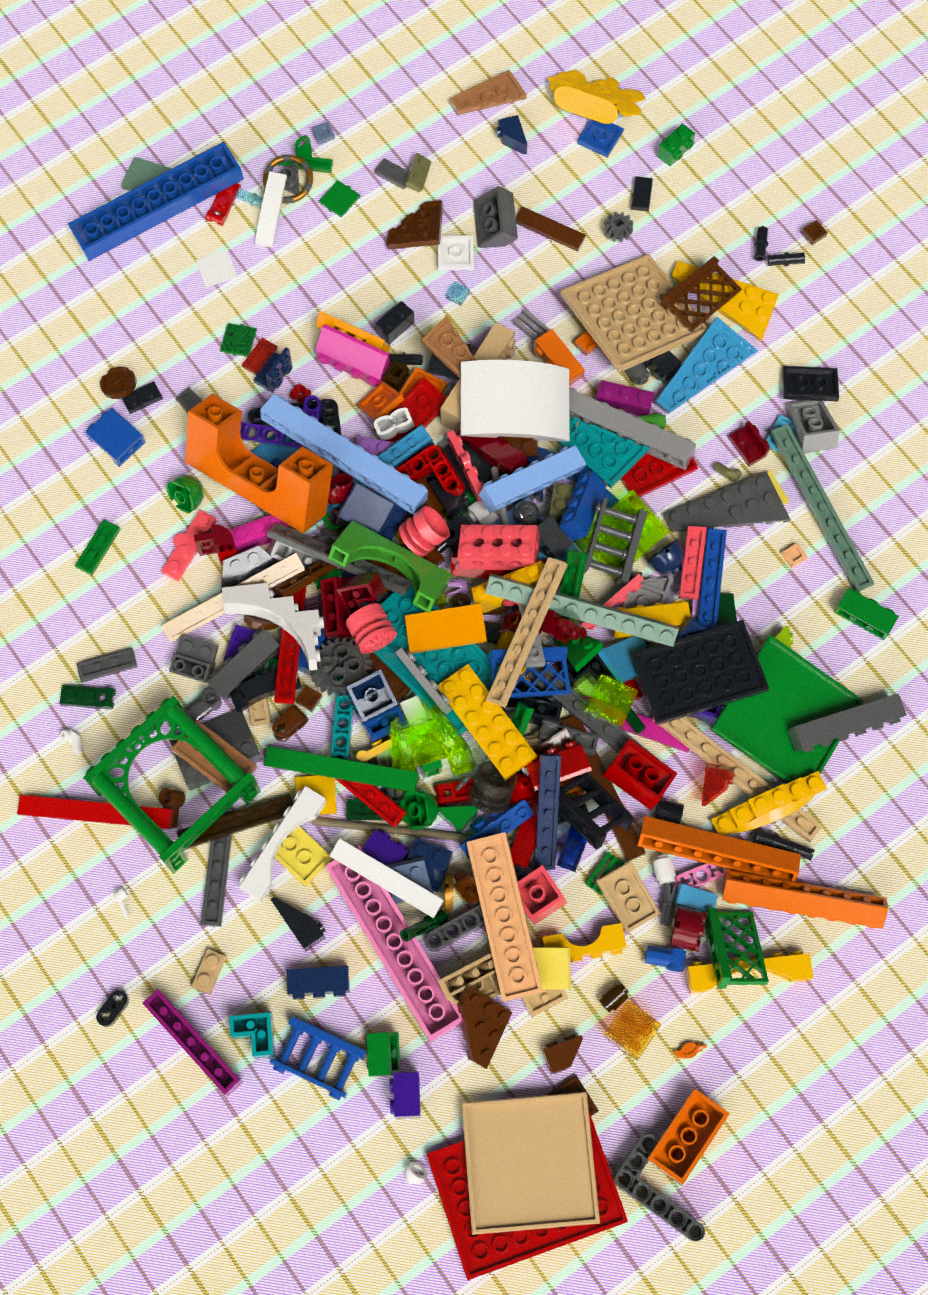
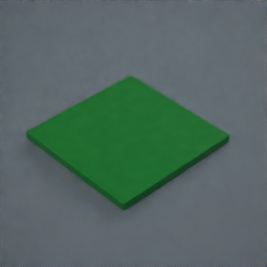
M770 634L756 654L770 688L769 691L726 704L710 730L787 784L817 771L821 774L839 743L837 739L831 740V745L821 748L819 744L814 746L815 750L803 753L802 750L795 752L788 729L860 706L864 700Z

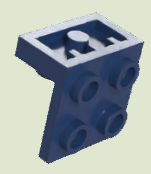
M285 347L280 355L273 352L254 378V383L271 393L276 388L278 389L285 375H288L293 368L289 348Z

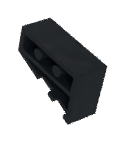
M521 680L516 685V688L521 692H526L529 689ZM550 696L509 698L506 708L502 707L506 715L512 719L518 702H523L534 709L529 723L541 726L543 720L559 724L563 704Z

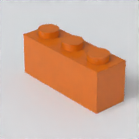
M550 329L534 341L533 351L537 357L542 358L544 363L569 369V386L583 377L585 369L553 329Z

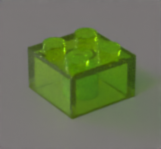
M604 674L599 675L583 711L617 728L622 727L638 691Z

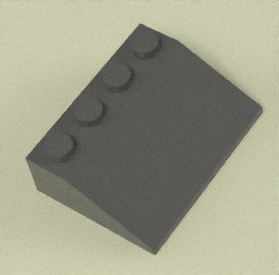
M235 710L203 723L252 762L262 761L243 712ZM169 740L171 746L173 747L178 740ZM175 754L185 783L190 791L211 782Z

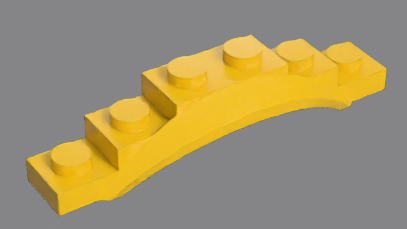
M819 771L755 796L747 802L729 809L728 812L712 818L711 823L716 833L721 835L735 834L759 828L795 812L811 801L815 795L827 790V787Z

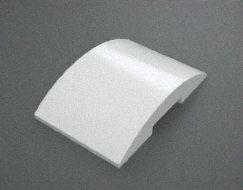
M476 360L461 362L460 436L489 438L504 436L569 442V369L553 364L522 360Z

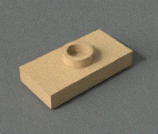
M268 698L248 707L251 726L272 723Z

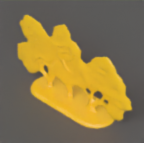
M570 70L568 72H558L556 76L547 78L551 82L549 85L550 89L555 91L554 100L560 108L604 124L616 121L618 110L623 116H638L642 109L635 102H641L646 99L641 91L631 88L619 89L620 83L614 77L606 78V80L596 79L593 83H590L580 71Z

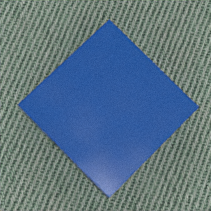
M590 119L577 140V144L608 158L623 134L624 128L613 123L604 124Z

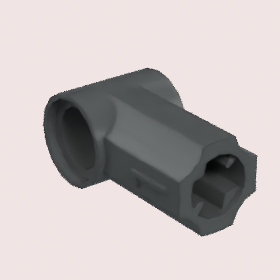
M208 689L204 691L200 699L184 711L194 721L196 719L200 721L210 712L218 710L221 707L222 700L215 690ZM210 697H216L214 703H207Z

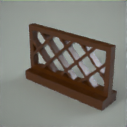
M715 256L665 295L661 302L664 309L668 307L691 332L742 290L718 265L719 260ZM716 271L721 276V280L712 279V274ZM709 283V290L700 289V284ZM712 284L721 285V292L713 291ZM725 285L731 286L735 291L733 293L725 292ZM688 293H697V300H689ZM700 294L709 295V302L700 301ZM713 295L721 296V303L713 302ZM685 303V310H678L675 304ZM688 304L697 305V312L688 311ZM700 305L709 306V313L700 312ZM688 315L697 316V322L694 325L688 320Z

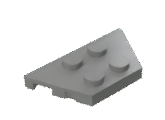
M668 576V578L661 579L655 577L643 580L641 582L642 586L633 593L631 590L627 594L628 599L625 600L623 607L631 609L637 605L648 607L655 603L665 604L674 577ZM644 639L647 643H651L650 640Z

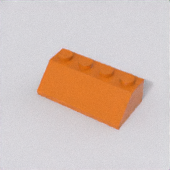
M694 1088L648 1157V1160L665 1175L682 1186L730 1113Z

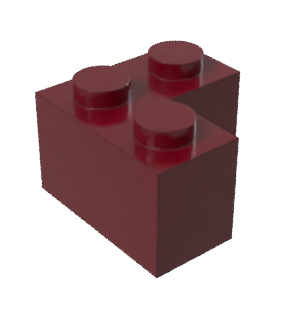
M374 572L345 578L336 590L349 617L360 608L374 604L373 600L380 596L385 587L379 573Z

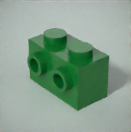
M682 123L659 145L657 157L671 167L676 161L680 160L686 151L693 147L695 132Z
M399 1032L367 1034L366 1048L369 1077L391 1076L393 1073H401Z

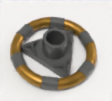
M291 154L274 158L266 166L263 173V186L265 189L269 171L272 172L273 168L281 162H294L279 172L280 174L287 175L284 190L295 194V196H285L282 202L285 204L295 203L303 199L309 193L313 184V172L307 161ZM298 164L302 166L307 174V182L301 192L299 191Z

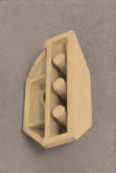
M492 952L454 970L438 980L446 999L455 1005L458 1004L466 985L490 999L501 994Z

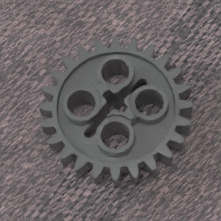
M336 638L333 644L328 640V646L321 644L322 650H319L321 662H317V670H309L310 675H312L311 680L315 682L316 688L320 687L322 693L327 690L328 696L335 692L336 697L339 696V693L346 697V686L372 673L370 654L361 653L358 648L359 645H354L353 639L346 643V638H343L342 642H339L338 638Z

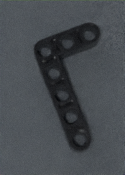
M333 399L321 400L323 409L320 423H323L324 426L335 425L336 427L333 428V431L342 435L337 402ZM317 400L309 403L310 409L317 407ZM304 402L291 404L294 407H299L303 411ZM262 407L249 411V423L271 426L261 419L253 421L255 418H261L260 409ZM328 409L334 410L332 412H327Z

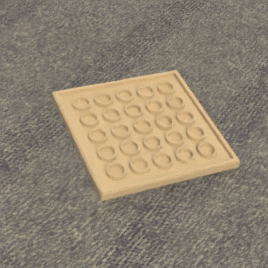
M650 254L560 291L561 297L619 373L701 337L707 329L706 325L702 323L691 332L668 307L664 309L661 302L665 295L673 290L675 286ZM685 303L675 304L678 310H685ZM688 304V311H694ZM688 315V320L694 325L697 322V316Z

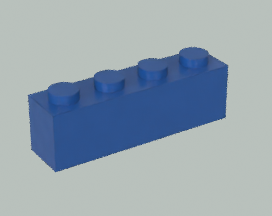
M594 470L578 476L566 510L562 515L559 527L572 542L588 535L596 514L594 513L596 505L601 501L606 485Z

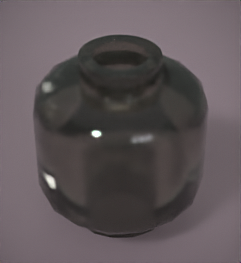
M520 501L514 505L512 517L519 525H531L537 521L539 509L532 501Z

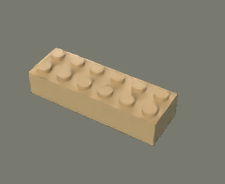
M495 322L474 357L476 360H507L512 358L515 352V332ZM460 378L441 407V425L454 430L456 433L460 430Z

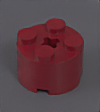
M679 906L675 916L670 945L699 952L701 940L698 939L703 936L707 912Z

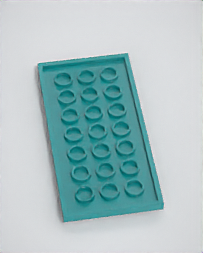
M412 585L405 596L394 592L381 604L388 616L387 620L392 623V627L397 632V635L391 643L373 653L435 715L460 737L467 731V728L455 712L451 710L448 714L444 713L396 654L400 648L405 652L409 651L405 615L426 612L413 605L415 591ZM434 606L431 611H436L440 609ZM476 644L413 653L416 658L414 661L416 665L419 666L421 664L428 673L425 676L429 680L433 679L437 685L469 664L490 692L493 685L491 666L488 663L487 655ZM496 664V669L498 672L500 667Z

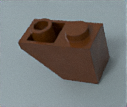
M576 1034L565 1037V1041L557 1044V1041H553L545 1045L546 1049H543L542 1053L551 1075L569 1069L572 1066L583 1040L582 1035L576 1036Z

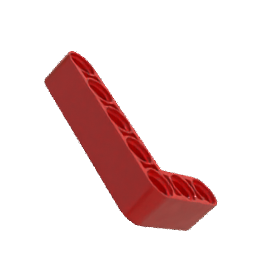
M435 445L427 447L396 469L401 474L408 473V476L413 481L422 479L434 471L443 488L453 496H460L465 490V485L448 456ZM439 452L438 457L433 459V455ZM423 463V467L418 470V465ZM448 467L447 472L442 475L443 469ZM457 482L456 488L451 490L452 484Z

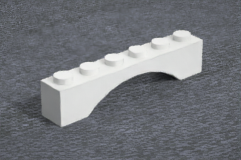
M306 786L303 790L300 789L294 798L296 802L292 807L289 806L283 815L285 817L281 824L278 823L272 832L274 833L271 840L267 839L261 849L263 852L259 857L256 856L250 865L252 869L248 874L245 873L239 882L241 884L239 887L241 891L261 903L273 886L272 867L279 847L296 828L317 819L327 803L326 798Z

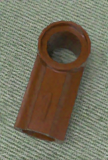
M163 788L159 794V802L163 805L162 808L174 810L171 828H177L179 808L185 803V793L181 790Z

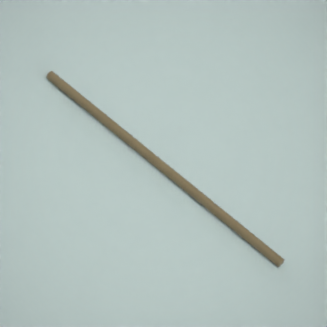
M326 818L312 820V825L371 832H374L376 829L379 832L383 830L389 834L462 842L472 836L471 834L426 829L413 830L398 826L393 828L389 825ZM508 839L509 847L513 846L515 839ZM557 844L556 852L568 853L569 845Z

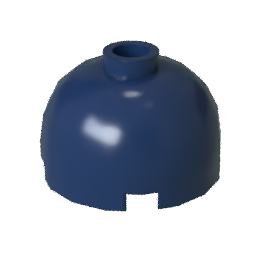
M676 539L662 548L661 551L655 553L647 561L656 572L660 574L672 572L674 575L682 569L681 564L685 558V550L679 540Z

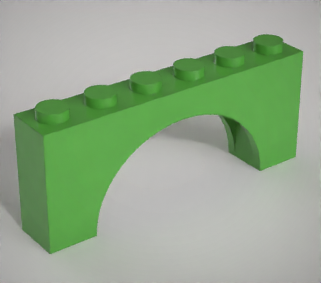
M353 520L332 545L328 559L343 567H346L353 561L367 559L380 561L396 568L409 580L413 581L412 585L415 591L413 605L428 613L431 612L448 587L453 575Z

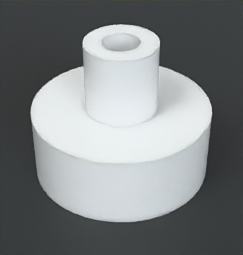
M411 1162L405 1169L406 1181L409 1184H421L427 1177L426 1169L418 1162Z

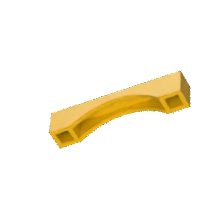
M803 951L791 952L790 956L776 953L771 954V958H764L767 973L779 976L789 983L810 981L814 978L810 953L804 954ZM752 956L751 960L755 962L757 960V956ZM732 958L731 960L736 962L738 958ZM743 960L738 963L746 971L751 967ZM712 961L711 964L703 965V962H694L686 969L690 994L710 992L717 985ZM735 969L731 971V975L739 973Z

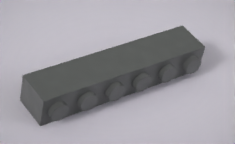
M898 693L788 729V733L795 752L802 750L803 753L815 750L814 746L819 744L821 748L831 745V740L834 739L840 742L849 739V735L855 733V736L867 733L866 729L871 727L874 731L883 728V724L887 722L890 725L901 722L900 718L907 714Z

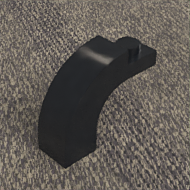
M277 670L244 682L240 685L241 688L230 694L237 712H242L265 698L275 696ZM297 675L296 690H298L299 688L302 687L301 682H300V680H299V678H298V675Z

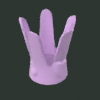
M466 578L451 579L450 581L455 582H449L447 588L459 589L447 593L445 597L458 593H468V586H472V584H467Z

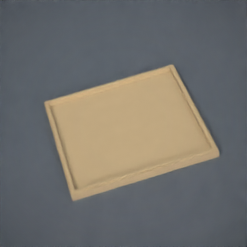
M587 1092L462 1103L472 1235L600 1223Z

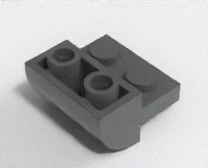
M181 634L169 672L204 683L208 682L216 665L215 659L219 645Z

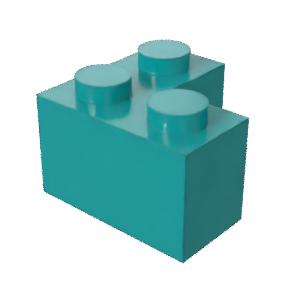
M271 1012L229 1016L230 1037L233 1040L251 1038L253 1058L275 1057L274 1023Z

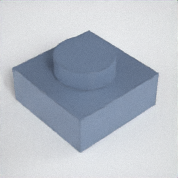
M329 122L312 127L319 145L335 139Z

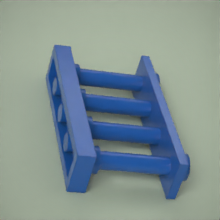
M291 1016L288 1024L292 1027V1034L279 1061L271 1058L270 1063L274 1065L273 1069L282 1074L287 1071L329 1091V1096L339 1101L341 1097L346 1099L348 1095L342 1092L343 1087L355 1062H358L359 1059L364 1061L367 1052ZM306 1033L311 1036V1041L298 1069L295 1070L286 1066V1063L299 1036ZM323 1041L329 1044V1051L316 1079L304 1073L318 1044H321ZM342 1050L348 1053L346 1056L348 1059L333 1088L324 1084L323 1081L336 1054Z

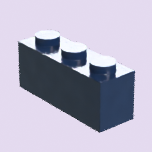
M348 966L287 969V994L293 1000H303L305 996L313 995L314 999L325 998L327 994H333V997H345L346 993H350Z

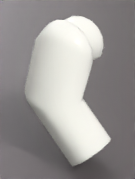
M71 729L62 730L60 737L72 744L73 754H82L81 736Z

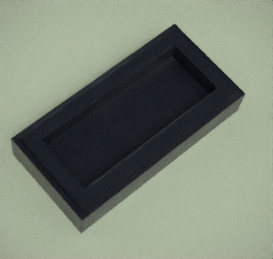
M635 176L631 210L649 212L653 178Z

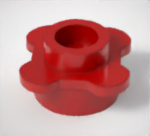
M297 384L289 395L291 399H295L300 403L304 402L305 398L311 395V391L307 390L304 385Z

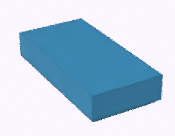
M679 883L674 903L706 912L708 908H715L718 895Z

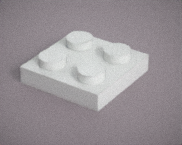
M473 235L441 236L440 245H438V271L474 270Z

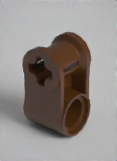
M292 705L273 723L272 731L275 739L280 742L287 741L306 725L309 718L296 705Z

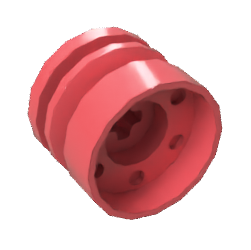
M430 506L422 507L413 517H410L399 526V533L403 542L414 554L421 557L426 556L435 549V545L438 546L450 536L445 520Z
M374 603L364 606L355 611L346 620V626L351 635L356 637L355 642L359 645L358 648L363 654L373 653L391 643L397 635V632L392 627V623L387 620L388 616L381 604Z

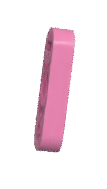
M706 863L679 874L675 879L674 886H677V891L680 879L687 881L691 878L689 875L692 874L693 881L687 883V885L699 888L725 877L726 870L729 869L724 868L722 873L715 871L712 874L714 877H711L710 871L714 870L717 866ZM698 871H704L707 874L705 881H699L696 878Z

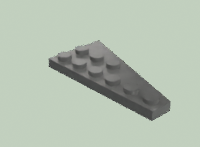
M767 472L664 513V518L671 532L687 531L688 526L707 527V529L722 526L726 528L749 526L757 523L772 524L773 522L780 521L784 523L791 520Z

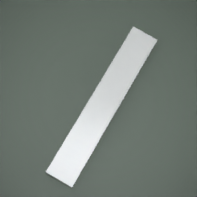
M339 838L330 854V857L432 918L436 916L444 902V899Z

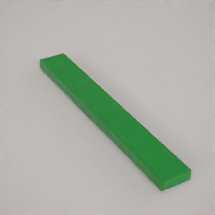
M269 746L267 747L264 766L414 793H416L420 774L414 771Z

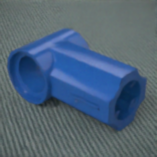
M647 946L644 964L665 967L667 970L674 972H684L686 951L678 948L664 949Z

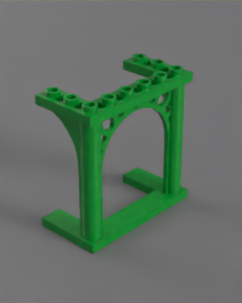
M172 696L170 699L166 698L158 710L149 713L141 725L135 726L126 739H121L116 744L114 750L104 754L96 766H92L86 771L83 778L99 797L103 795L160 855L159 858L174 874L188 861L183 851L237 800L241 798L248 805L261 791L255 777L250 772L246 773L183 710L179 701ZM164 722L171 728L170 732L166 735L161 733V725ZM177 726L179 727L177 730L182 732L179 735H175ZM156 730L157 735L154 738H151L150 735H153L154 731ZM162 740H179L192 745L233 786L175 842L136 804L131 796L128 784L130 768L138 754L149 745ZM124 758H128L126 764L123 765L120 763L124 761ZM114 768H121L124 770V774L121 777L115 778L110 775V771ZM123 782L124 785H123V787L120 789V788H119V785L117 784V785L115 786L114 783Z

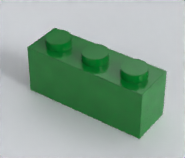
M849 588L834 611L835 614L882 640L887 638L899 617L893 610L878 605L877 601L867 599L859 591Z

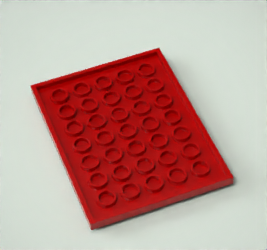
M590 1112L589 1121L600 1218L599 1224L472 1235L465 1140L427 1153L467 1281L628 1222Z

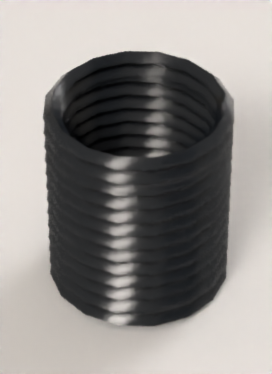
M660 799L657 803L654 818L680 824L684 804Z

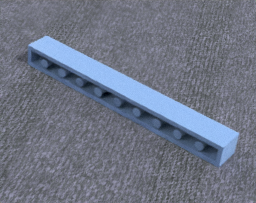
M273 394L260 409L261 420L414 515L427 501L428 490L424 485L417 484L408 475L401 474L392 465L385 464L376 455L369 454L360 445L350 442L344 435L337 434L327 425L324 426L315 417L308 416L299 407L289 404L283 397Z

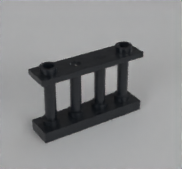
M588 772L573 777L572 781L560 787L558 813L596 850L602 847L607 832L620 825L626 832L630 829L634 817ZM577 786L586 792L575 800H572L566 794ZM593 799L599 807L586 814L579 806ZM606 812L613 820L599 827L593 819Z

